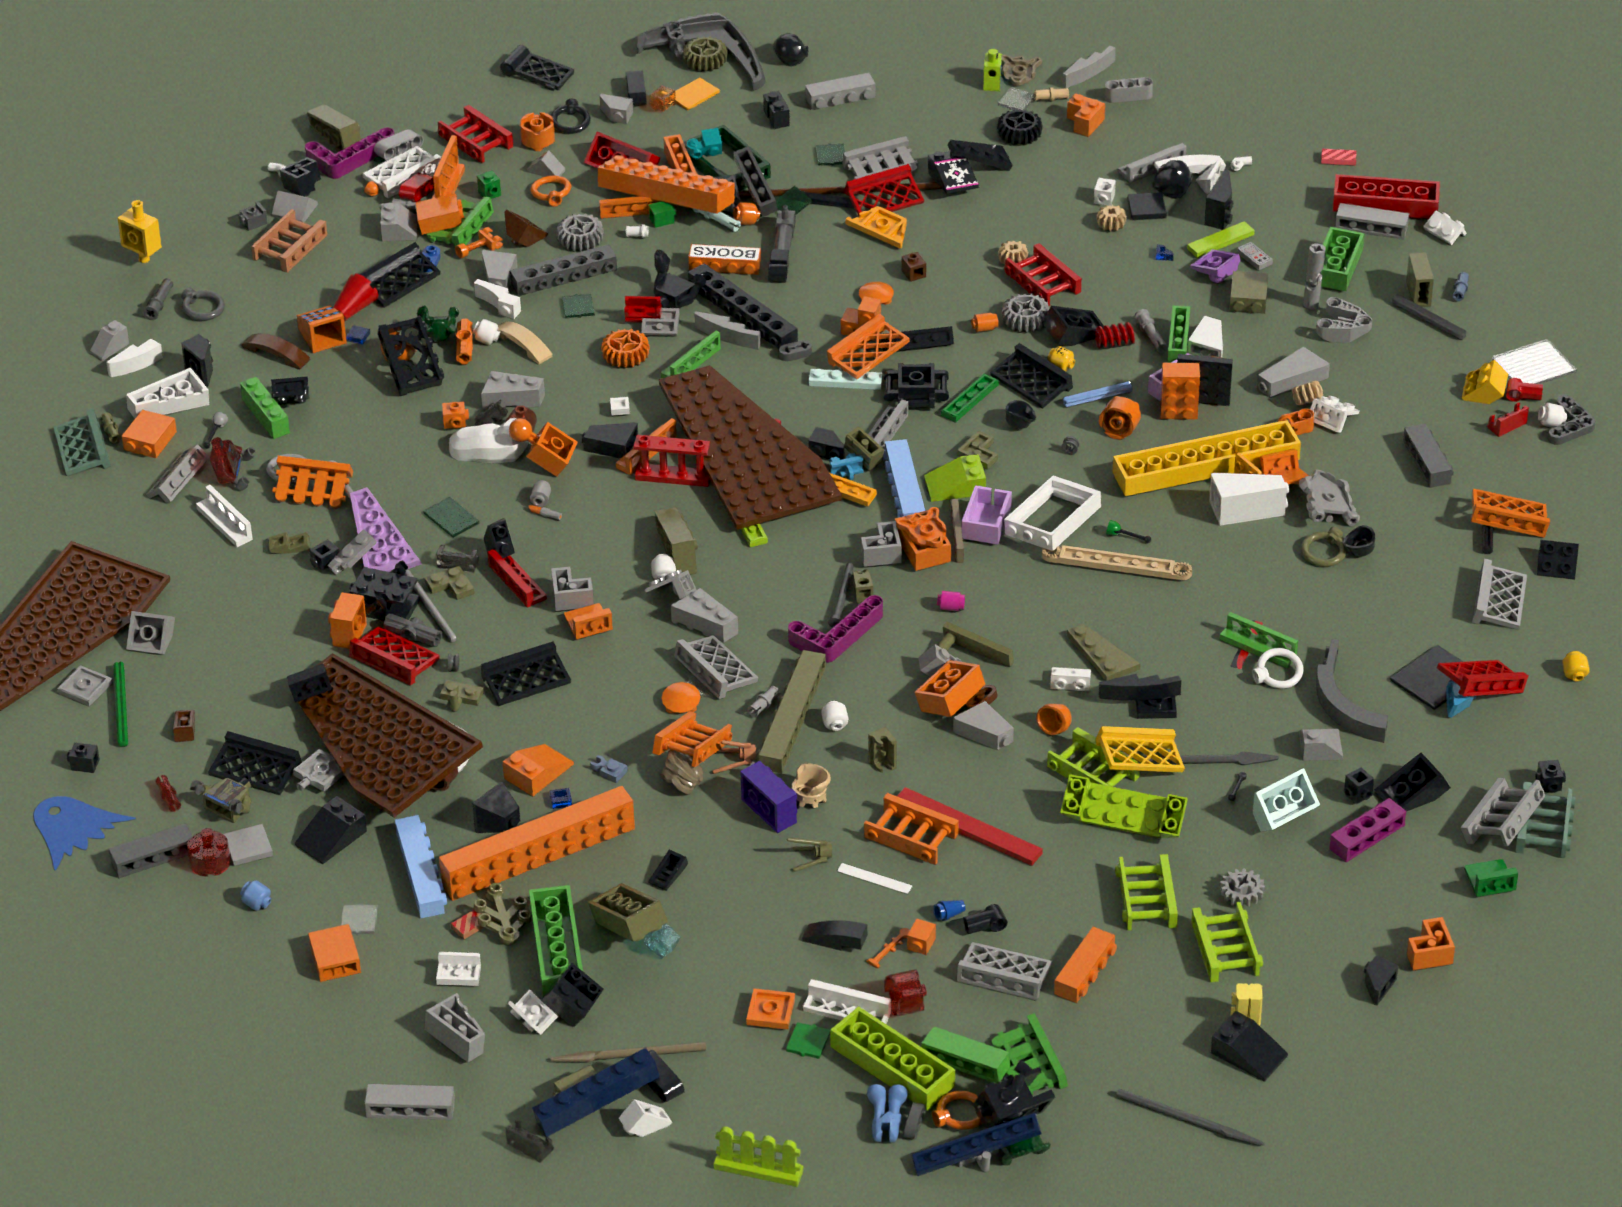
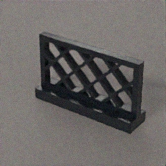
M414 242L360 275L372 282L370 286L380 284V289H377L379 295L376 300L385 308L441 275V271L419 250V245ZM420 258L423 262L422 264L413 263V261ZM403 267L409 268L408 272H399V270ZM419 268L421 272L411 273V269ZM424 269H431L433 271L431 274H423ZM388 276H395L394 281L384 279ZM397 276L407 277L406 282L397 281ZM410 277L419 278V281L409 282ZM383 285H393L392 290L383 289ZM395 286H405V289L397 291ZM381 294L391 295V297L384 301L381 298Z
M1020 343L1014 347L1015 352L990 372L993 378L1041 408L1048 405L1064 390L1069 392L1073 388L1072 375ZM1015 359L1021 362V364L1010 365ZM1031 368L1034 372L1023 373V369ZM1021 369V373L1011 374V370ZM1008 370L1006 375L998 374L1000 371ZM1044 376L1047 378L1044 381H1036V377ZM1034 377V381L1024 382L1023 378ZM1021 378V383L1011 382V379ZM1047 385V390H1037V386ZM1049 385L1059 386L1057 389H1049ZM1024 387H1034V391H1025ZM1039 395H1047L1043 401L1037 398Z
M554 641L481 664V677L484 682H487L498 706L571 683V678L556 651ZM555 659L556 661L554 667L545 664L547 661ZM532 666L539 667L536 673L527 670V668ZM542 668L552 671L549 677L540 674ZM513 672L521 673L519 678L509 676V674ZM557 673L563 675L564 679L556 680L553 679V676ZM524 674L534 677L531 683L522 680ZM499 677L502 678L500 684L492 682L491 679ZM537 679L546 681L545 685L542 686L534 683ZM506 680L515 683L513 689L503 686ZM519 684L528 687L527 691L523 692L516 689ZM502 690L510 694L508 697L501 699L499 693Z
M227 731L224 737L225 743L208 773L221 779L229 778L237 783L242 778H246L253 788L281 795L293 773V769L300 765L302 761L297 750ZM228 749L237 752V754L227 758L225 756ZM252 755L255 759L243 762L242 757ZM240 759L242 764L230 767L229 762ZM269 760L272 761V764L261 767L259 762ZM226 764L228 769L221 772L216 770L218 766ZM254 764L258 765L259 769L248 773L246 767ZM282 765L289 766L288 770L279 773L277 767ZM275 768L277 774L266 778L264 772ZM244 769L246 774L239 777L233 774V772ZM262 774L264 778L257 782L251 780V777ZM280 779L281 781L277 788L269 785V782Z

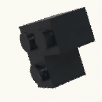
M309 157L279 170L284 189L304 197L315 191L314 184L321 180L317 161Z

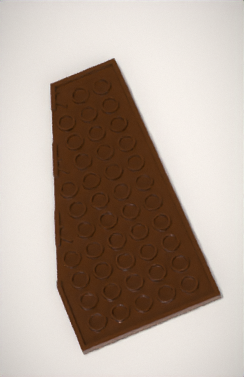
M710 365L659 379V386L687 438L710 441L708 455L704 456V470L737 530L842 500V495L822 459Z
M70 541L0 625V711L129 626L131 611L145 613L168 585L170 576Z
M333 653L318 664H324L332 690L297 702L355 793L394 818L483 748L482 741Z

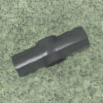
M390 613L386 616L384 629L398 633L411 642L418 640L436 647L440 644L442 631L425 626L419 618L413 617L408 620Z

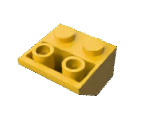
M1495 359L1489 363H1484L1479 369L1470 371L1466 375L1462 399L1464 401L1484 404L1493 403L1504 396L1508 373Z

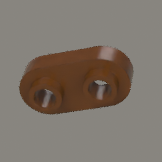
M993 685L983 686L965 704L966 710L984 701L990 705L998 696L996 687Z

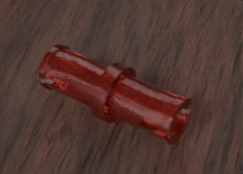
M161 775L163 782L157 777L155 783L158 785L161 791L160 796L166 801L169 810L175 812L176 810L173 805L175 804L177 810H179L181 803L168 777Z

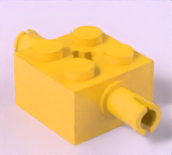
M135 200L131 204L132 207L118 217L120 241L122 247L138 253L139 262L147 263L150 261V256L162 247L158 219L144 213L142 201Z

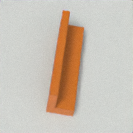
M671 418L649 436L676 438V420ZM634 448L616 462V468L628 475L633 474L637 469L638 463H642L641 450H634ZM649 451V460L658 452Z

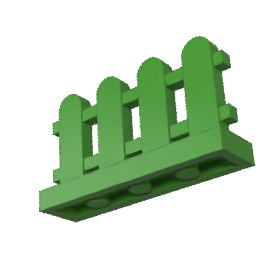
M484 197L477 203L467 202V200L463 199L461 201L464 213L462 224L458 227L428 233V239L431 242L436 240L445 241L446 244L453 242L454 247L461 243L466 245L493 214L491 198Z
M1035 1013L1027 1016L1029 1024H1018V1028L1006 1033L1000 1031L998 1036L992 1039L993 1047L1005 1049V1051L1009 1052L1010 1064L1012 1063L1013 1066L1008 1069V1076L1019 1075L1014 1071L1018 1061L1033 1056L1032 1059L1024 1062L1032 1069L1040 1067L1042 1071L1031 1085L1028 1086L1032 1095L1033 1091L1048 1086V1088L1054 1087L1053 1083L1056 1082L1060 1089L1068 1087L1066 1074ZM1024 1040L1026 1042L1014 1048L1010 1047L1011 1045L1022 1042Z

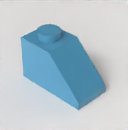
M1451 679L1446 686L1448 717L1452 718L1468 708L1472 700L1476 699L1477 696H1462L1458 693L1460 686Z

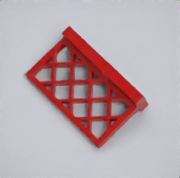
M909 164L847 181L844 189L846 197L849 196L858 216L862 212V206L872 209L876 207L878 202L886 204L887 207L885 209L890 212L924 203V198L911 174ZM908 179L911 184L910 187L900 184L901 181ZM890 184L895 186L896 188L894 192H892L888 189H885V186ZM898 188L907 191L905 197L896 193ZM872 189L880 191L878 196L869 192ZM910 192L915 194L918 199L912 200L907 198ZM859 193L861 195H864L865 197L863 201H861L859 199H856L854 194ZM882 193L890 195V201L880 198ZM867 197L876 200L874 206L865 202ZM893 198L903 200L902 204L892 203Z
M379 626L361 639L354 637L350 640L349 657L410 686L415 683L417 675L440 658L439 654ZM376 643H387V645H377ZM393 650H402V652H392V651H393ZM405 650H414V652H406ZM417 657V659L407 660V658Z
M1499 660L1438 663L1437 666L1439 671L1460 686L1458 693L1462 696L1523 693L1529 676L1525 672H1513Z

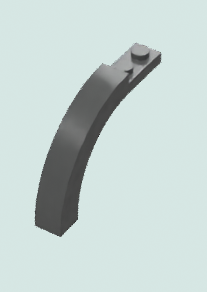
M1331 639L1330 647L1326 646L1325 658L1327 660L1323 659V664H1318L1316 691L1321 706L1332 720L1347 731L1372 741L1384 743L1388 715L1374 713L1355 705L1338 689L1333 675L1338 656L1339 640Z

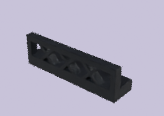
M952 326L903 331L902 333L909 337L910 342L899 350L954 344ZM900 338L892 339V342L901 341ZM879 339L881 343L889 342V339ZM882 348V352L887 351L889 348Z

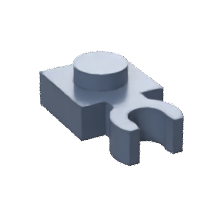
M600 755L596 756L597 763L590 762L593 771H600V776L615 783L628 771L627 765L612 758L607 762Z

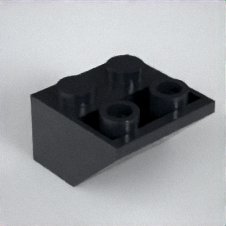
M571 963L550 987L541 1001L574 1027L587 1015L604 988Z

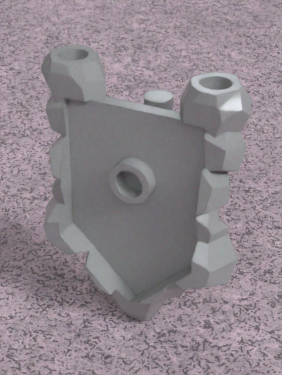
M1315 469L1312 475L1299 480V486L1307 494V509L1309 518L1313 522H1320L1324 517L1327 522H1331L1333 520L1331 513L1342 514L1344 522L1349 526H1354L1359 522L1360 516L1356 513L1354 505H1351L1353 500L1349 495L1350 488L1347 481L1342 479L1336 481L1334 475Z

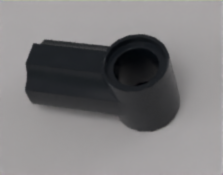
M998 904L989 905L985 908L984 912L963 917L967 934L986 929L998 932L1003 930L1008 924Z

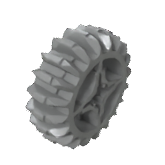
M580 213L578 215L572 214L571 217L566 216V219H561L557 227L559 243L562 244V247H567L568 250L573 249L574 251L594 248L595 245H599V242L602 241L604 234L601 221L597 217L594 218L593 215L587 216L586 213L584 215H580Z
M1024 293V295L1017 294L1016 297L1011 296V299H1006L1002 307L1004 323L1007 324V327H1012L1013 330H1019V332L1026 331L1027 333L1028 331L1034 332L1035 329L1040 330L1041 327H1045L1042 321L1049 311L1048 302H1045L1044 298H1039V295L1033 296L1032 294L1026 295Z

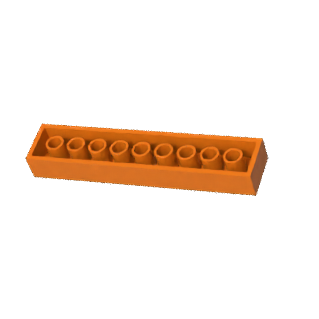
M620 786L440 856L439 863L443 888L453 901L489 887L492 883H500L634 830L633 800L624 787Z

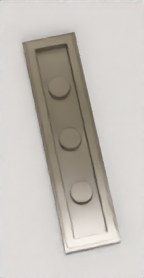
M952 499L951 521L955 557L957 563H964L958 499Z

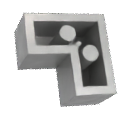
M896 521L877 523V536L861 537V556L864 567L901 563V542Z
M570 567L551 568L556 611L578 609L594 604L591 577L572 579Z

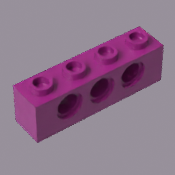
M1390 798L1378 803L1373 809L1364 812L1360 817L1348 822L1341 829L1335 830L1330 836L1329 849L1345 862L1350 861L1405 826L1406 810Z

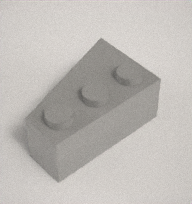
M491 371L481 393L483 410H488V407L499 406L500 409H506V406L513 405L525 407L541 406L545 396L544 378Z
M701 588L671 605V619L674 624L682 623L687 625V629L702 631L705 636L714 635L723 643L738 634V617Z
M457 993L426 1010L425 1031L465 1061L470 1062L484 1053L485 1033L474 1017L471 1018L468 1008L460 1002V996Z

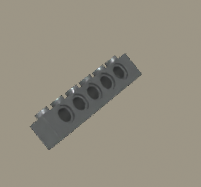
M608 244L510 270L511 285L518 296L616 271L617 258Z

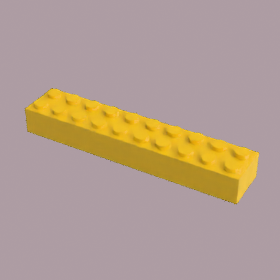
M1288 420L1113 456L1112 473L1124 496L1210 479L1211 473L1234 474L1236 453H1241L1257 468H1261L1260 456L1294 448L1297 450L1298 460H1300L1301 442Z

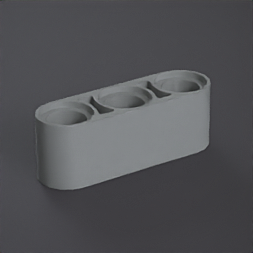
M1147 77L1110 80L1105 83V101L1109 103L1148 100L1152 98L1153 80Z
M407 129L378 141L374 146V153L388 161L416 146L421 147L423 137Z

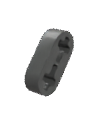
M806 340L785 344L779 348V358L782 361H793L812 354V344Z
M913 1102L906 1122L904 1137L917 1138L924 1116V1104Z

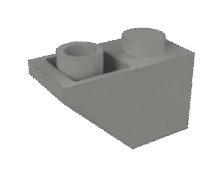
M936 644L919 656L920 671L929 677L934 675L949 660L962 661Z

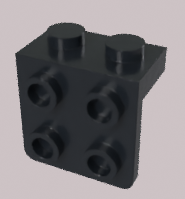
M308 376L271 380L272 398L278 404H287L291 400H295V403L306 402V399H310Z

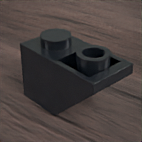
M816 427L808 440L809 449L822 458L838 457L840 460L845 459L844 445L835 432Z
M502 518L487 525L483 538L487 553L495 549L502 558L514 554L515 551L506 519Z

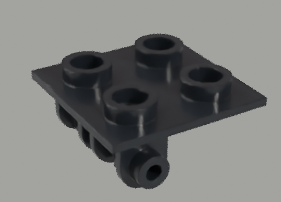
M1540 540L1537 575L1575 580L1579 544Z

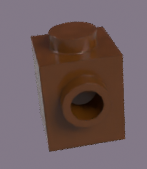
M918 252L901 256V270L910 282L926 277V262Z

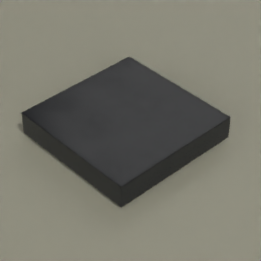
M1162 192L1128 194L1132 220L1167 218Z
M1175 696L1161 699L1136 700L1137 719L1177 718Z

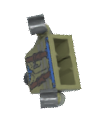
M225 778L221 782L210 786L204 785L199 780H193L190 790H194L197 795H203L204 808L232 823H235L242 813H249L251 798L249 788L251 784L246 778H242L238 783Z

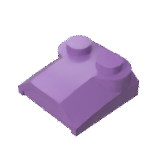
M1212 249L1195 263L1191 264L1190 267L1209 275L1211 281L1221 283L1225 278L1233 274V271L1238 269L1240 257L1239 254Z

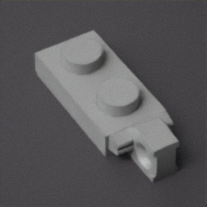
M363 529L328 564V567L336 575L347 567L351 568L377 541Z

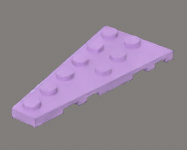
M368 487L350 493L357 533L359 534L364 529L377 541L362 557L364 567L390 572L402 560L407 564L408 569L421 565L422 563Z

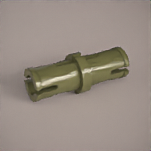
M103 413L100 420L104 425V432L108 434L111 443H119L121 435L118 432L117 423L113 421L110 413Z

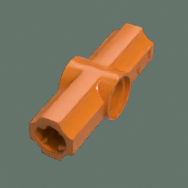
M461 319V321L457 322L456 360L461 364H468L472 361L473 323L468 319Z

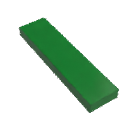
M983 374L942 409L941 416L956 423L999 385V380Z

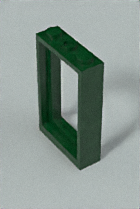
M724 124L716 127L719 130L721 142L724 141L733 150L738 151L749 146ZM701 134L693 138L700 142ZM688 140L684 141L686 149ZM750 147L765 180L771 178V164ZM689 155L693 166L705 176H725L704 157L695 159ZM741 173L734 174L738 191L746 189L747 186Z

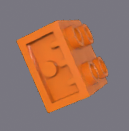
M600 603L564 612V617L576 640L613 630L612 612L609 608L603 609Z

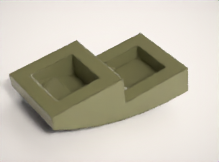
M287 532L269 537V550L271 553L280 554L310 550V537L307 532L289 537Z

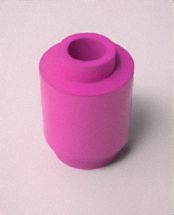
M942 591V594H938L937 605L940 606V610H964L965 595L961 594V592Z

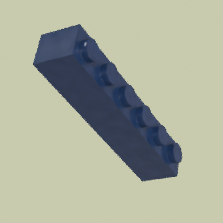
M646 1047L532 1107L537 1124L546 1137L659 1078L656 1062Z

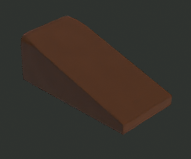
M195 710L175 711L173 726L175 742L194 740Z

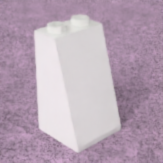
M1211 473L1209 502L1220 526L1285 516V508L1288 507L1286 494L1289 493V486L1287 482H1284L1282 475Z

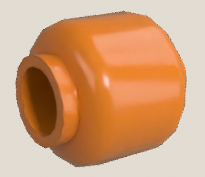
M741 202L734 207L733 217L735 220L740 221L741 225H754L760 218V210L757 209L754 203Z

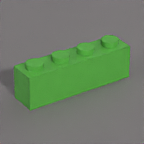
M1172 306L1168 363L1177 360L1178 354H1187L1190 306Z
M254 377L240 382L242 400L270 436L276 439L289 434L287 414L275 399L272 398L259 379Z
M935 1026L922 1042L923 1049L952 1068L991 1082L999 1083L1010 1068L1009 1052Z

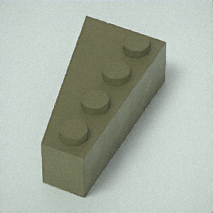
M325 104L307 111L310 127L321 137L324 136L329 144H334L338 152L361 140L360 125L357 121Z
M677 507L655 511L658 534L664 544L666 554L673 558L676 571L679 569L682 572L688 570L690 575L696 574L695 549H698L696 538H693L687 521L684 522L683 514L679 513Z

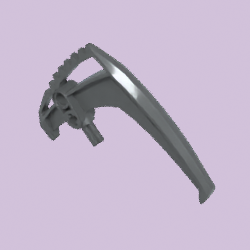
M717 12L713 14L706 13L704 16L698 14L695 17L688 16L687 19L680 18L678 21L663 24V26L654 27L638 35V54L644 48L668 44L669 50L674 52L679 60H682L684 42L697 39V37L703 38V36L717 38V40H722V43H725L726 49L745 69L752 80V90L759 89L765 84L763 69L750 41L731 20ZM738 46H741V48L744 50L748 58L745 57V55ZM751 64L753 65L757 76H755Z

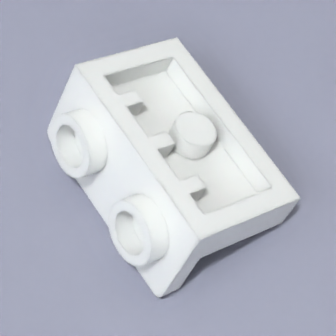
M1052 667L1050 689L1090 691L1091 669Z

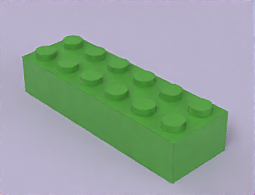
M570 885L529 890L543 997L571 963L583 971Z

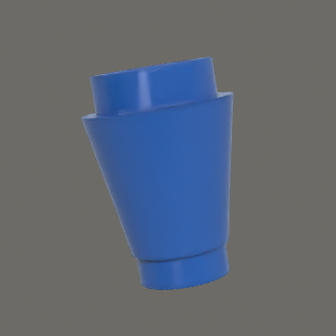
M963 900L938 901L933 907V912L937 920L946 921L961 912H965L966 908Z

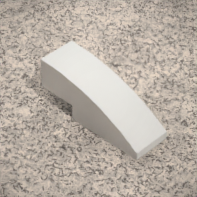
M149 339L139 347L131 345L107 361L108 375L110 377L121 376L154 364L163 358L161 344L153 339Z

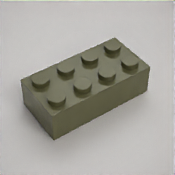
M623 883L588 902L596 924L633 942L642 940L646 934L661 929L662 925L668 922L660 900Z

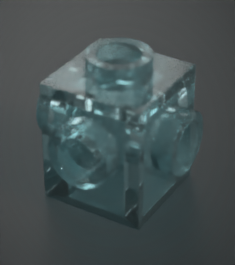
M664 924L661 929L648 933L644 943L651 951H654L663 959L676 948L681 937L672 927Z

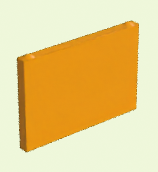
M698 78L669 94L668 98L686 110H690L720 93V90L702 78Z

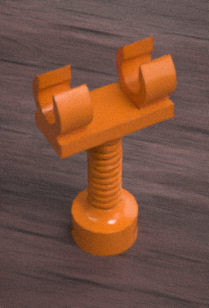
M485 227L483 230L478 231L479 240L468 245L464 243L456 245L455 252L462 259L468 256L469 251L483 245L494 251L495 248L499 249L503 246L500 242L503 239L498 235L493 237L489 233L493 232V230Z

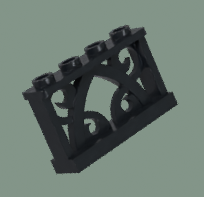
M420 316L389 325H379L377 334L400 396L425 388L440 386L444 379L443 369L438 366V355L432 349V339L426 333V323L421 320ZM408 328H415L418 331V335L413 336L411 331L408 337H406L405 331ZM401 330V335L389 334ZM400 343H402V348L400 350H396L394 348L395 345H398L400 347ZM406 345L422 353L416 367L408 361L398 359L404 353ZM402 367H409L411 369V372L409 369L407 371H403ZM428 369L433 372L431 379H424L419 375L421 372L423 375L428 376L426 373ZM415 377L419 380V382L407 384Z

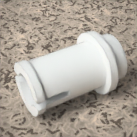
M644 224L642 226H627L626 235L627 237L645 238V236L649 235V228Z

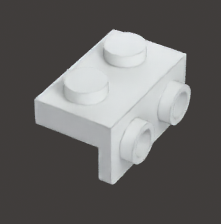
M1435 211L1423 226L1426 231L1450 245L1454 243L1460 234L1463 236L1467 234L1464 225L1460 221H1453L1444 212L1441 214Z
M438 953L437 985H479L481 972L479 953Z
M530 989L516 1004L511 1000L508 1002L513 1008L510 1012L518 1020L523 1018L525 1020L523 1025L528 1030L533 1032L535 1029L540 1035L558 1017Z

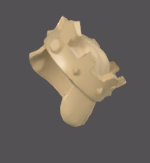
M805 763L797 768L796 779L793 781L791 789L797 794L796 800L799 801V806L804 807L805 804H813V808H816L819 802L825 803L827 801L826 790L831 777L829 772L822 766Z

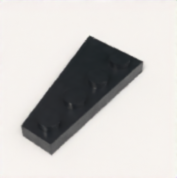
M950 140L947 145L952 155L1009 171L1013 166L1004 147L1001 145Z

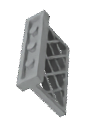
M1484 558L1479 572L1472 623L1480 624V621L1483 620L1519 630L1527 575L1492 566V560ZM1493 573L1501 575L1502 578L1497 579ZM1512 579L1522 580V582L1516 584ZM1507 582L1510 587L1506 588L1502 583ZM1496 585L1500 590L1496 592L1492 586ZM1515 590L1519 595L1514 597L1510 592ZM1505 594L1509 599L1503 600L1500 595ZM1495 598L1499 603L1493 604L1489 599ZM1513 603L1517 608L1512 609L1508 604ZM1503 607L1507 612L1501 613L1498 608ZM1493 611L1497 616L1488 615L1487 612ZM1512 616L1516 622L1510 621L1506 617Z
M714 635L688 643L684 639L677 641L674 657L718 699L724 698L727 691L758 682V676ZM713 643L716 647L706 644ZM703 650H704V651L713 652L714 655H713V654L704 653ZM717 653H718V654H722V655H725L726 657L718 656V655H716V654H717ZM714 661L722 662V663H726V664H725V665H721V664L714 663ZM728 664L735 665L738 668L730 667ZM726 672H730V673H735V674H737V675L734 676V675H729V674H725V673H726ZM739 675L748 676L749 678L739 677Z
M972 942L964 959L960 960L958 964L957 981L1038 1000L1040 989L1052 966V961ZM974 950L983 952V954L976 955ZM1001 956L1003 958L996 960L994 957ZM989 959L991 962L983 963L981 960ZM1014 961H1022L1024 963L1016 965ZM1009 963L1010 967L1003 968L1001 966ZM1039 965L1044 968L1036 969L1034 966ZM1026 968L1030 969V971L1026 973H1023L1021 971L1022 969Z

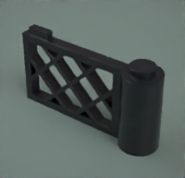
M523 45L517 46L500 65L501 72L508 77L515 74L542 84L545 88L553 91H559L574 74L573 68L532 54ZM531 60H534V61H537L538 63H532V64H530V61H531ZM545 66H550V67H553V68L545 69L544 67H545ZM541 67V70H533V68ZM529 69L530 71L524 72L522 70ZM550 73H555V74H556V75H553V76H548V74H550ZM544 74L545 77H537L536 75ZM559 80L558 84L551 81Z

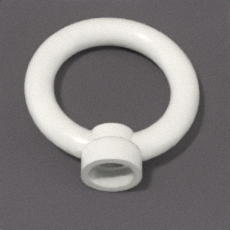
M1273 648L1260 656L1257 668L1252 670V675L1257 684L1264 682L1274 688H1290L1296 685L1302 678L1303 664L1300 658L1292 651L1284 648ZM1273 656L1287 657L1295 665V674L1286 681L1274 680L1269 677L1268 670L1265 667L1266 661Z

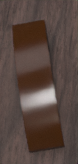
M253 334L241 344L243 348L255 353L261 349L284 358L286 365L299 370L310 361V357L300 348L280 337L270 334Z

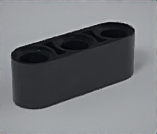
M643 70L626 72L628 97L633 99V106L647 105Z
M650 1050L649 1053L656 1062L660 1077L647 1084L666 1103L685 1092L684 1086L678 1076L654 1050Z

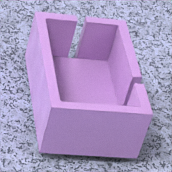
M975 485L962 519L963 539L998 545L1005 527L1004 519L1011 511L1012 491L995 489L994 505H991L992 488Z

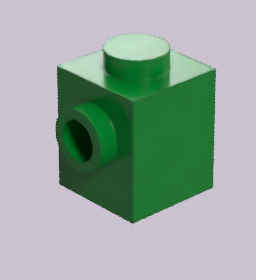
M493 170L477 175L478 192L483 198L490 197L493 199L501 196L500 179Z
M661 201L648 204L649 219L655 228L674 223L676 209L670 203Z

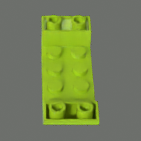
M1069 774L1060 813L1086 824L1160 839L1178 838L1188 798L1168 794L1166 798L1091 783L1089 778Z

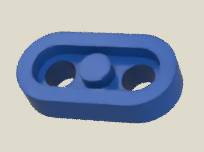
M429 245L423 249L422 253L437 267L441 257L440 248ZM419 258L418 264H422L423 261ZM424 269L423 272L428 273L432 272V270Z

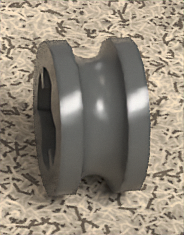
M1072 436L1066 437L1061 446L1062 451L1068 455H1074L1078 451L1079 441Z
M448 654L449 671L452 669L459 671V654L455 656Z

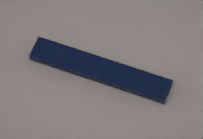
M1035 1113L914 1153L912 1158L916 1173L920 1176L977 1157L985 1151L991 1152L1042 1135L1037 1116Z

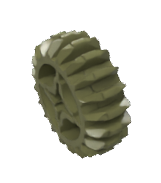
M704 36L703 38L697 37V39H691V41L684 45L683 58L688 68L698 69L699 72L701 70L713 71L714 68L719 69V66H723L726 62L727 50L722 40L711 38V36L708 38Z

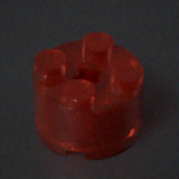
M204 828L187 842L189 861L194 873L208 877V874L214 873L216 876L225 872L230 866L228 839L222 833L213 831L211 828Z
M916 969L885 977L884 991L889 992L892 1015L901 1016L924 1011L923 997L927 995L925 985L920 983L919 974Z

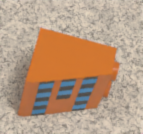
M329 305L297 315L298 330L313 353L347 343L344 315L334 307Z

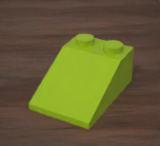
M979 454L960 456L924 475L931 502L971 497L975 485L986 487V476Z

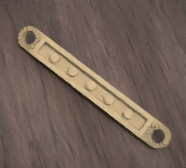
M1062 545V547L1058 546L1053 551L1042 548V558L1053 563L1176 580H1187L1192 576V567L1189 563L1186 564V562L1178 563L1174 560Z

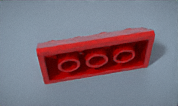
M597 131L584 163L598 168L614 156H623L626 159H637L643 163L651 162L653 165L658 166L661 157Z

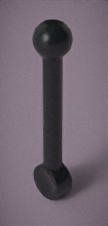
M1245 772L1239 773V780L1233 792L1228 795L1230 801L1236 799V793L1242 781L1246 780L1247 774Z

